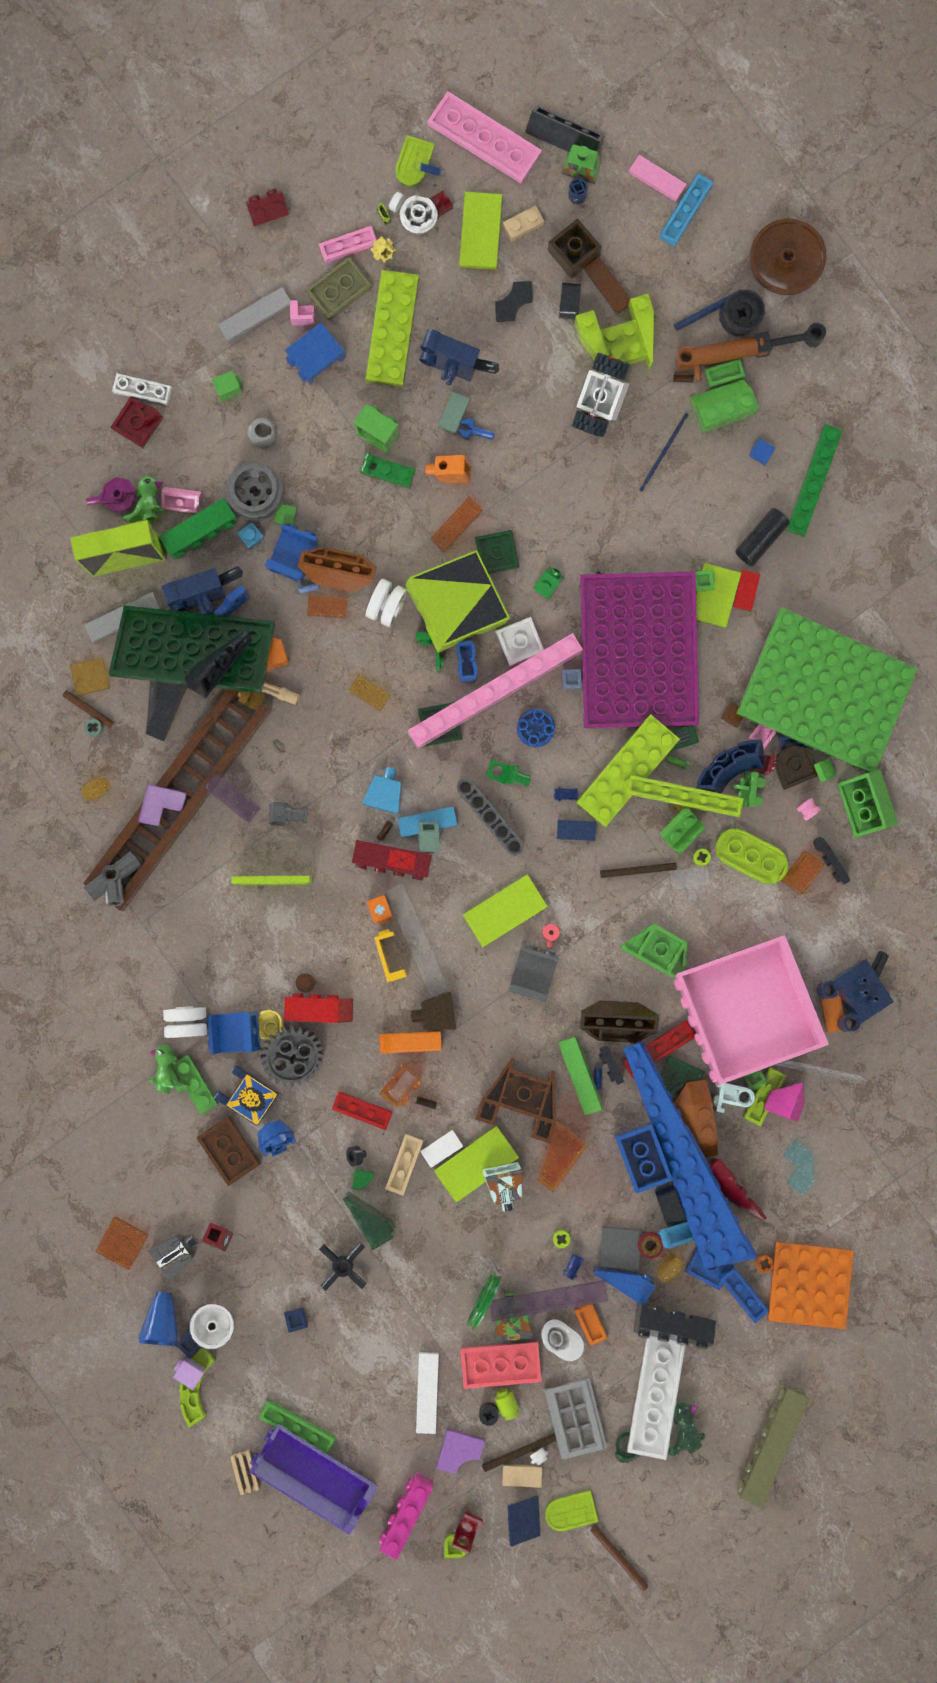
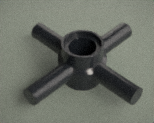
M361 1242L347 1256L338 1257L325 1244L319 1248L333 1262V1272L320 1285L323 1290L326 1291L338 1277L347 1276L361 1289L365 1287L367 1283L353 1271L352 1262L365 1248ZM345 1262L348 1265V1269L341 1271L338 1268V1263Z

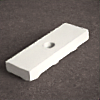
M117 373L112 392L168 406L173 388L169 385Z

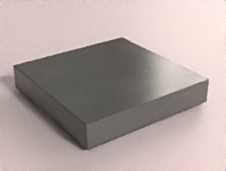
M602 1227L599 1266L639 1270L640 1251L638 1249V1240L641 1237L642 1231Z

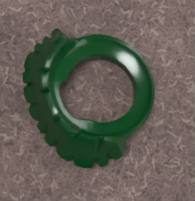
M630 1432L620 1434L616 1440L615 1456L621 1463H628L639 1458L638 1454L632 1453L628 1455L620 1447L621 1439L625 1436H630Z

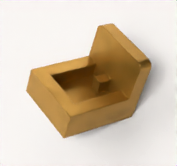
M239 691L237 697L242 705L257 710L260 704L263 703L266 694L263 692Z

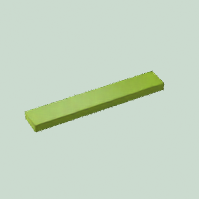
M629 775L626 790L628 795L740 818L744 798L634 775Z

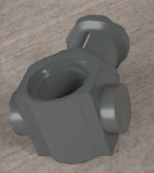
M285 802L269 804V824L271 826H285L290 824L291 821L307 823V806L292 808L291 805Z

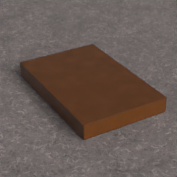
M230 1116L197 1137V1140L227 1186L261 1164Z

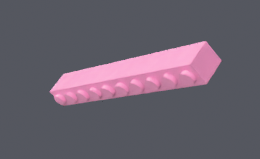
M572 633L410 728L408 734L416 748L420 749L581 654L583 649Z

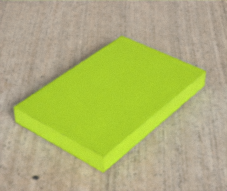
M704 563L702 571H713L715 589L696 592L697 621L726 628L741 573Z

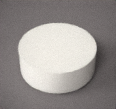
M396 192L391 199L389 209L397 213L403 204L405 196Z

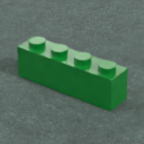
M225 498L160 535L159 538L171 558L178 560L187 555L186 552L191 549L196 550L200 548L206 540L217 538L223 530L232 529L238 520Z

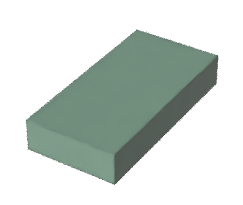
M452 392L438 428L456 435L470 398Z

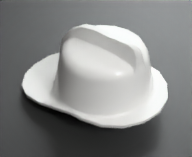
M553 1319L543 1326L542 1340L547 1350L565 1361L577 1360L584 1351L582 1338L565 1323Z

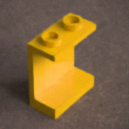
M390 929L377 932L378 936L374 938L387 982L407 977L406 969L393 973L390 972L381 940L396 936L395 932H390Z

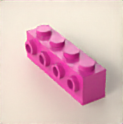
M417 1472L413 1479L410 1478L405 1487L407 1491L404 1497L401 1496L396 1505L398 1509L395 1514H391L387 1523L389 1527L386 1532H382L378 1541L380 1543L379 1551L395 1560L398 1559L433 1489V1481Z

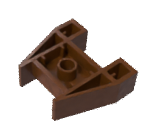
M511 1058L481 1099L475 1120L494 1125L499 1108L509 1109L536 1118L530 1137L550 1144L556 1126L555 1072L550 1071L548 1081L513 1070L512 1066L515 1059Z

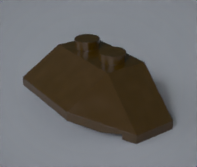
M600 1000L581 1011L580 1029L597 1041L637 1043L652 1034L658 1033L659 1014L639 1002Z

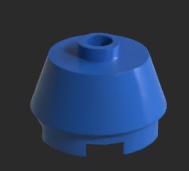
M282 1120L265 1124L258 1131L259 1151L263 1152L265 1157L269 1153L272 1156H276L285 1152L287 1145L296 1143L295 1132Z

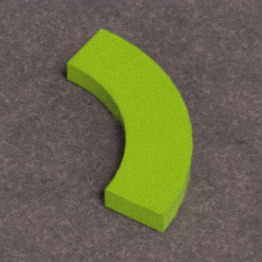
M204 1347L199 1348L191 1358L207 1369L216 1361L211 1351ZM203 1375L194 1390L180 1382V1407L189 1428L206 1417L200 1401V1384Z

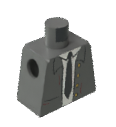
M177 1234L154 1245L148 1251L167 1279L171 1281L195 1256L191 1249L198 1245L199 1242L193 1234L185 1240L181 1234Z

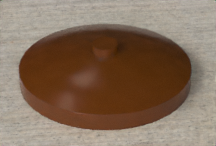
M791 218L776 220L761 229L755 237L750 251L751 270L760 285L768 291L779 295L799 294L811 288L820 278L826 264V247L821 235L808 223Z

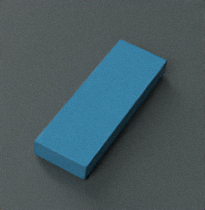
M454 807L397 819L401 838L417 835L418 823L437 822L439 829L458 826Z

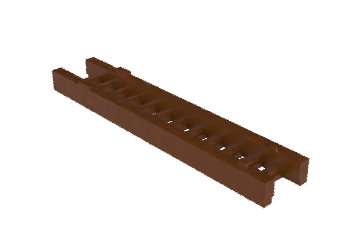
M227 689L156 784V786L169 788L173 784L191 797L184 809L178 811L180 814L173 824H170L164 818H160L159 824L168 829L164 836L160 838L138 821L142 803L83 884L87 885L102 874L106 866L119 861L122 858L119 855L124 848H129L145 861L139 870L136 869L131 873L133 878L127 885L122 882L124 903L121 906H115V908L124 911L271 713L266 706L260 704L252 717H250L247 711L240 706L237 707L232 704L239 691ZM228 708H231L248 721L241 732H238L221 719ZM217 722L237 736L229 748L209 734ZM206 738L225 751L218 763L198 750ZM195 753L214 767L207 778H204L187 765ZM183 768L203 782L195 794L175 780ZM137 831L156 844V847L150 854L131 841ZM112 874L109 876V879H113L116 876Z

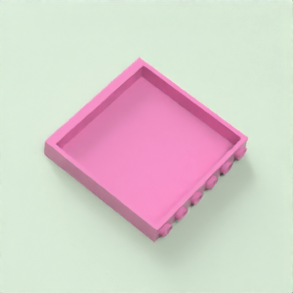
M785 935L680 972L674 976L675 988L677 991L680 990L682 998H680L681 1004L684 1009L687 1008L689 1013L687 1017L688 1022L696 1031L695 1040L698 1046L701 1045L703 1049V1061L709 1065L711 1070L709 1076L711 1081L716 1083V1086L829 1045Z

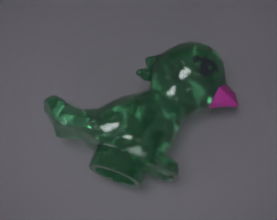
M685 1402L676 1405L673 1422H675L674 1426L680 1425V1430L677 1436V1443L674 1447L668 1449L669 1455L677 1457L681 1451L686 1449L689 1454H692L702 1447L701 1441L705 1439L706 1434H699L693 1423L694 1414L698 1406Z

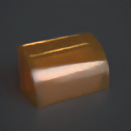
M803 851L781 882L798 895H802L825 866V863L811 853Z

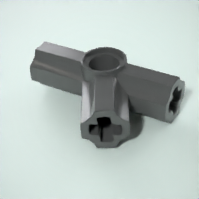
M129 852L114 865L106 866L102 874L84 886V889L94 901L105 894L107 906H121L124 903L123 879L138 869L141 864ZM116 874L115 878L109 879L110 875Z

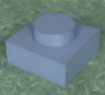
M581 669L561 671L562 690L582 689Z

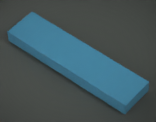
M699 173L696 175L659 235L661 240L673 247L677 245L712 188L713 181Z

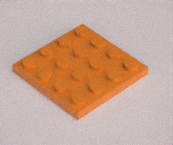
M775 1241L774 1266L771 1275L767 1320L846 1329L854 1251Z

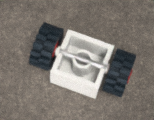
M597 353L592 367L594 370H589L576 406L590 412V414L577 411L572 423L574 428L595 436L604 437L609 422L598 416L608 420H617L630 384L622 381L625 380L630 364L617 358Z

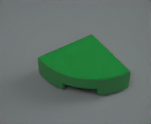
M355 1169L352 1189H361L367 1186L375 1172Z

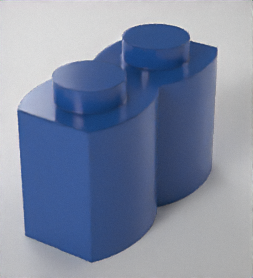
M472 641L458 642L456 652L459 662V679L461 683L476 682L477 665L475 663L476 651L474 643Z

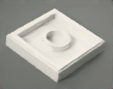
M531 617L495 631L509 667L528 660L544 650Z

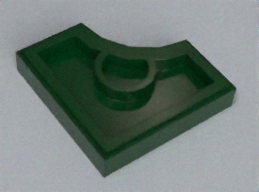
M669 1055L661 1071V1076L666 1090L670 1091L673 1097L676 1092L684 1088L686 1082L701 1080L705 1071Z

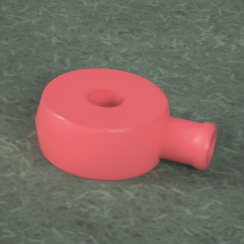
M547 924L542 930V936L547 940L546 947L553 948V941H556L560 936V929L555 924Z

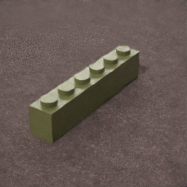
M785 1384L783 1389L780 1388L777 1393V1403L775 1407L770 1409L768 1415L770 1419L761 1430V1440L755 1444L753 1449L754 1456L751 1461H748L745 1467V1477L739 1481L737 1486L740 1499L760 1508H763L809 1402V1397L805 1393Z

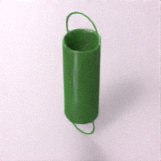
M669 755L667 759L668 762L686 768L688 765V761Z

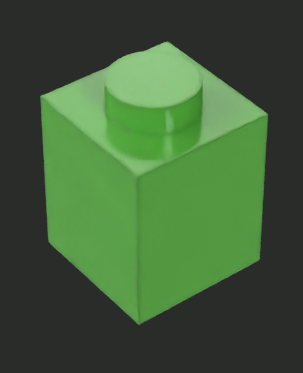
M233 371L211 379L222 402L242 394L240 387L243 384L239 375L235 376Z

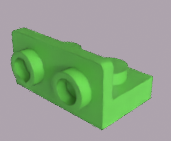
M684 807L659 835L669 847L682 854L702 833L706 826L695 817L690 809Z

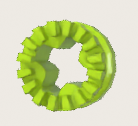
M706 849L695 851L692 857L693 862L698 866L707 865L711 859L709 851ZM699 852H701L703 855L706 854L707 858L704 859V863H702L701 860H697Z
M559 1229L554 1232L553 1242L555 1246L565 1248L569 1245L570 1236L566 1230ZM563 1234L566 1235V1236H565V1240H566L565 1243H563V1242H561L560 1244L557 1243V1242H558V1238H557L558 1235H560V1236H562Z

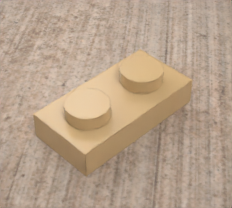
M535 205L504 221L503 227L512 242L543 226L545 221Z

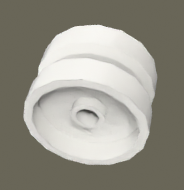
M382 578L370 599L365 616L375 621L381 615V624L391 628L401 612L407 595V589L398 585L392 591V582Z
M193 1006L163 1010L164 1021L176 1022L175 1025L164 1027V1038L207 1035V1025L194 1022V1020L206 1018V1007L194 1008Z
M207 1304L200 1307L190 1320V1333L193 1340L199 1346L206 1349H216L225 1345L233 1333L234 1321L231 1314L224 1307L217 1304ZM213 1322L216 1327L214 1330H209L208 1325Z

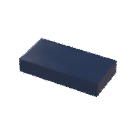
M557 821V839L595 841L596 822Z

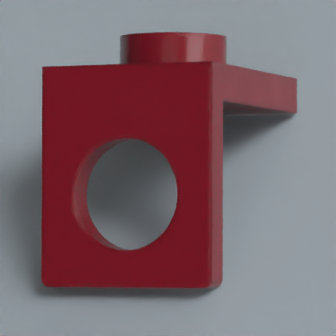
M764 755L763 768L750 769V771L767 775L771 771L773 772L776 766V760H774L776 755Z
M466 1511L456 1528L452 1546L470 1554L474 1538L483 1523V1519ZM458 1538L466 1539L468 1545H461L458 1541Z

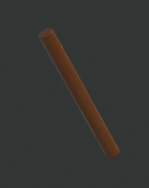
M596 1525L592 1527L590 1531L639 1588L645 1591L648 1588L647 1583Z

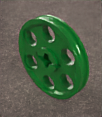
M494 1272L490 1275L469 1315L467 1327L472 1326V1329L476 1330L498 1290L502 1276L499 1275L497 1277Z

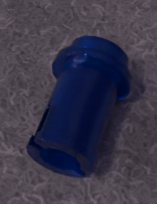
M558 786V788H554V800H558V802L561 800H578V788H561Z
M572 1254L567 1268L563 1269V1276L574 1280L575 1277L577 1278L576 1274L584 1259Z

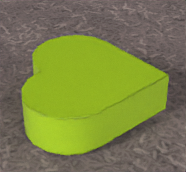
M455 1533L447 1534L444 1539V1558H462L466 1555L465 1552L452 1546ZM458 1538L459 1543L463 1546H466V1544L463 1541H460Z

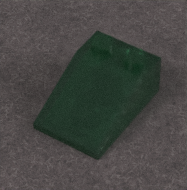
M351 1192L345 1194L343 1200L372 1250L393 1239L396 1226L391 1218L387 1219L385 1214Z

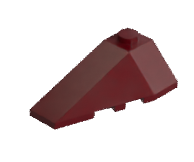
M710 1158L707 1162L721 1186L720 1190L724 1198H727L731 1204L758 1220L765 1221L767 1217L751 1198L747 1199L745 1196L747 1191L744 1187L734 1182L737 1178L723 1161Z

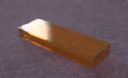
M468 497L430 538L431 541L445 552L481 514L483 509Z

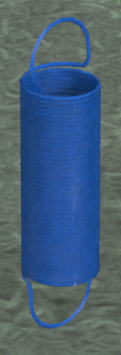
M421 163L420 171L439 176L441 168Z
M595 1068L594 1083L597 1090H601L602 1069Z

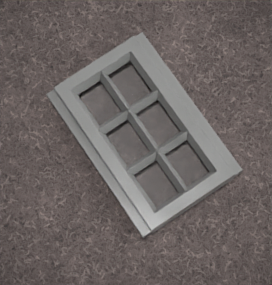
M583 1378L544 1389L562 1459L607 1448L590 1378Z

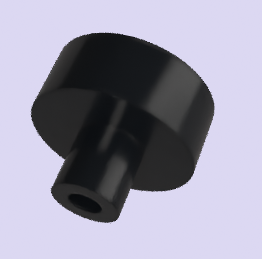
M359 1146L349 1147L346 1151L347 1161L351 1166L361 1165L363 1158L367 1156L366 1151L361 1150Z

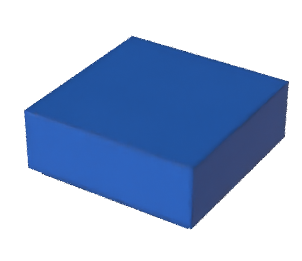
M759 438L749 457L766 465L775 447Z

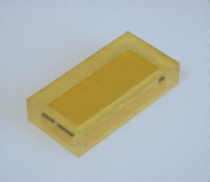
M359 674L348 689L349 692L378 711L382 710L390 698L388 693Z

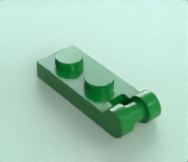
M366 453L363 460L365 462L359 471L361 474L406 488L411 487L416 471L414 468L384 460ZM371 464L377 465L376 470L370 469Z

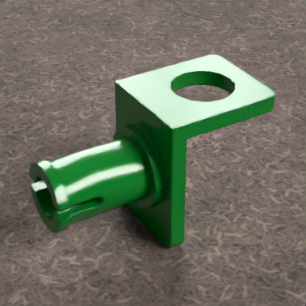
M495 760L490 761L486 773V778L503 784H513L515 782L525 787L530 785L532 776L518 772L517 765H507ZM495 766H499L502 769V774L499 777H495L492 773V769Z

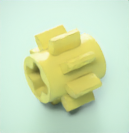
M382 236L380 239L374 240L373 247L370 248L374 253L373 257L376 260L381 259L384 263L386 260L392 259L393 252L395 251V248L392 246L393 242L389 238L385 241Z

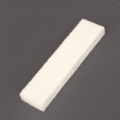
M419 1352L416 1433L436 1434L439 1353Z

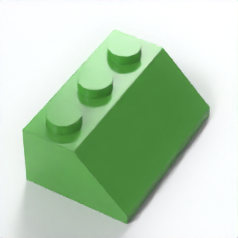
M744 379L689 398L702 433L753 416L759 409L753 390Z
M881 770L837 783L855 838L898 825Z

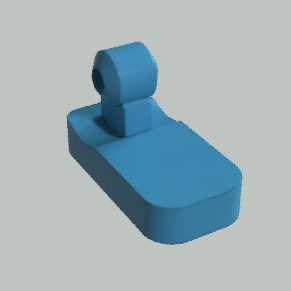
M687 1221L663 1228L658 1233L664 1248H673L694 1240Z

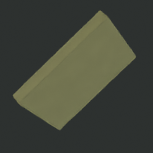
M349 256L308 287L305 293L324 317L330 321L373 288V286Z

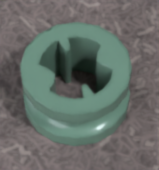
M90 719L85 723L84 729L88 735L98 737L103 732V725L96 719ZM91 724H93V725L98 724V726L96 727V728H98L97 732H95V731L90 732V730H91L90 725H91Z

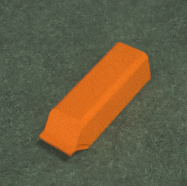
M441 1031L379 1034L380 1053L442 1051Z

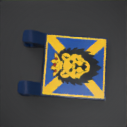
M234 1066L232 1074L242 1079L230 1098L218 1091L214 1099L258 1126L279 1093L240 1067Z

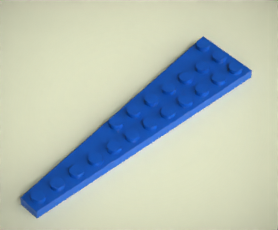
M643 1041L624 1047V1052L662 1149L704 1268L707 1269L755 1259L758 1254L747 1234H744L739 1226L740 1221L738 1217L732 1213L729 1207L731 1205L727 1198H724L717 1178L713 1175V1171L689 1126H686L681 1118L682 1113L679 1108L676 1109L671 1099L673 1097L670 1091L666 1090L663 1078L656 1069V1065Z

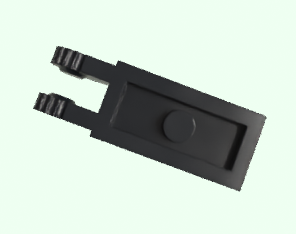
M822 837L814 839L815 849L824 854L822 857L827 867L831 866L834 870L832 875L836 882H841L842 885L850 882L849 876L827 841Z

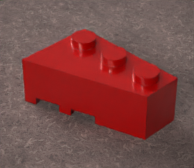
M292 993V997H285L284 1021L353 1022L352 998H339V995H327V998H321V994H310V997H303L304 994Z

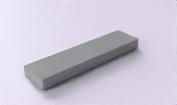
M283 287L221 322L218 324V327L229 343L289 308L291 300Z
M153 592L126 604V606L161 609ZM124 606L84 625L93 643L118 631Z

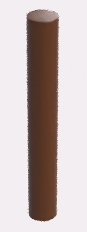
M66 690L62 696L107 727L110 728L114 722L69 691Z

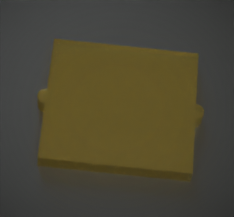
M103 658L70 665L73 678L71 681L74 683L77 696L110 688L107 678L108 672L105 670Z

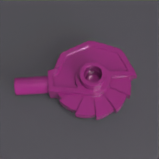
M115 477L104 484L102 493L99 496L86 498L88 506L101 503L102 505H107L106 507L113 510V512L123 513L132 507L137 491L130 480Z

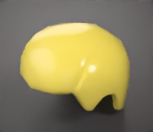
M265 1010L260 1012L258 1018L260 1038L270 1041L269 1034L275 1036L276 1029L282 1032L284 1020L275 1011Z

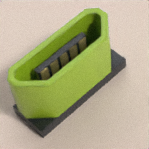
M380 203L377 211L386 225L391 222L390 216L384 205Z

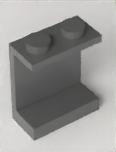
M526 944L525 948L521 947L509 992L546 1002L559 958L555 957V952L545 950L544 953L537 951L538 947Z

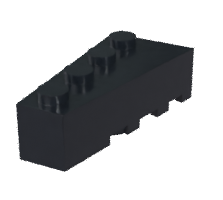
M644 1303L636 1309L633 1333H637L638 1337L650 1338V1336H653L662 1342L675 1340L677 1344L688 1346V1343L696 1344V1348L708 1349V1347L714 1345L716 1320L695 1315H689V1318H686V1314L678 1311H671L669 1314L666 1313L665 1308L656 1307L648 1309L649 1304Z

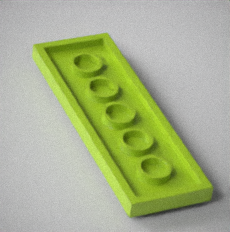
M387 270L381 271L366 382L403 387L419 275Z
M650 714L576 803L606 827L632 797V795L626 794L629 775L648 778L680 739Z

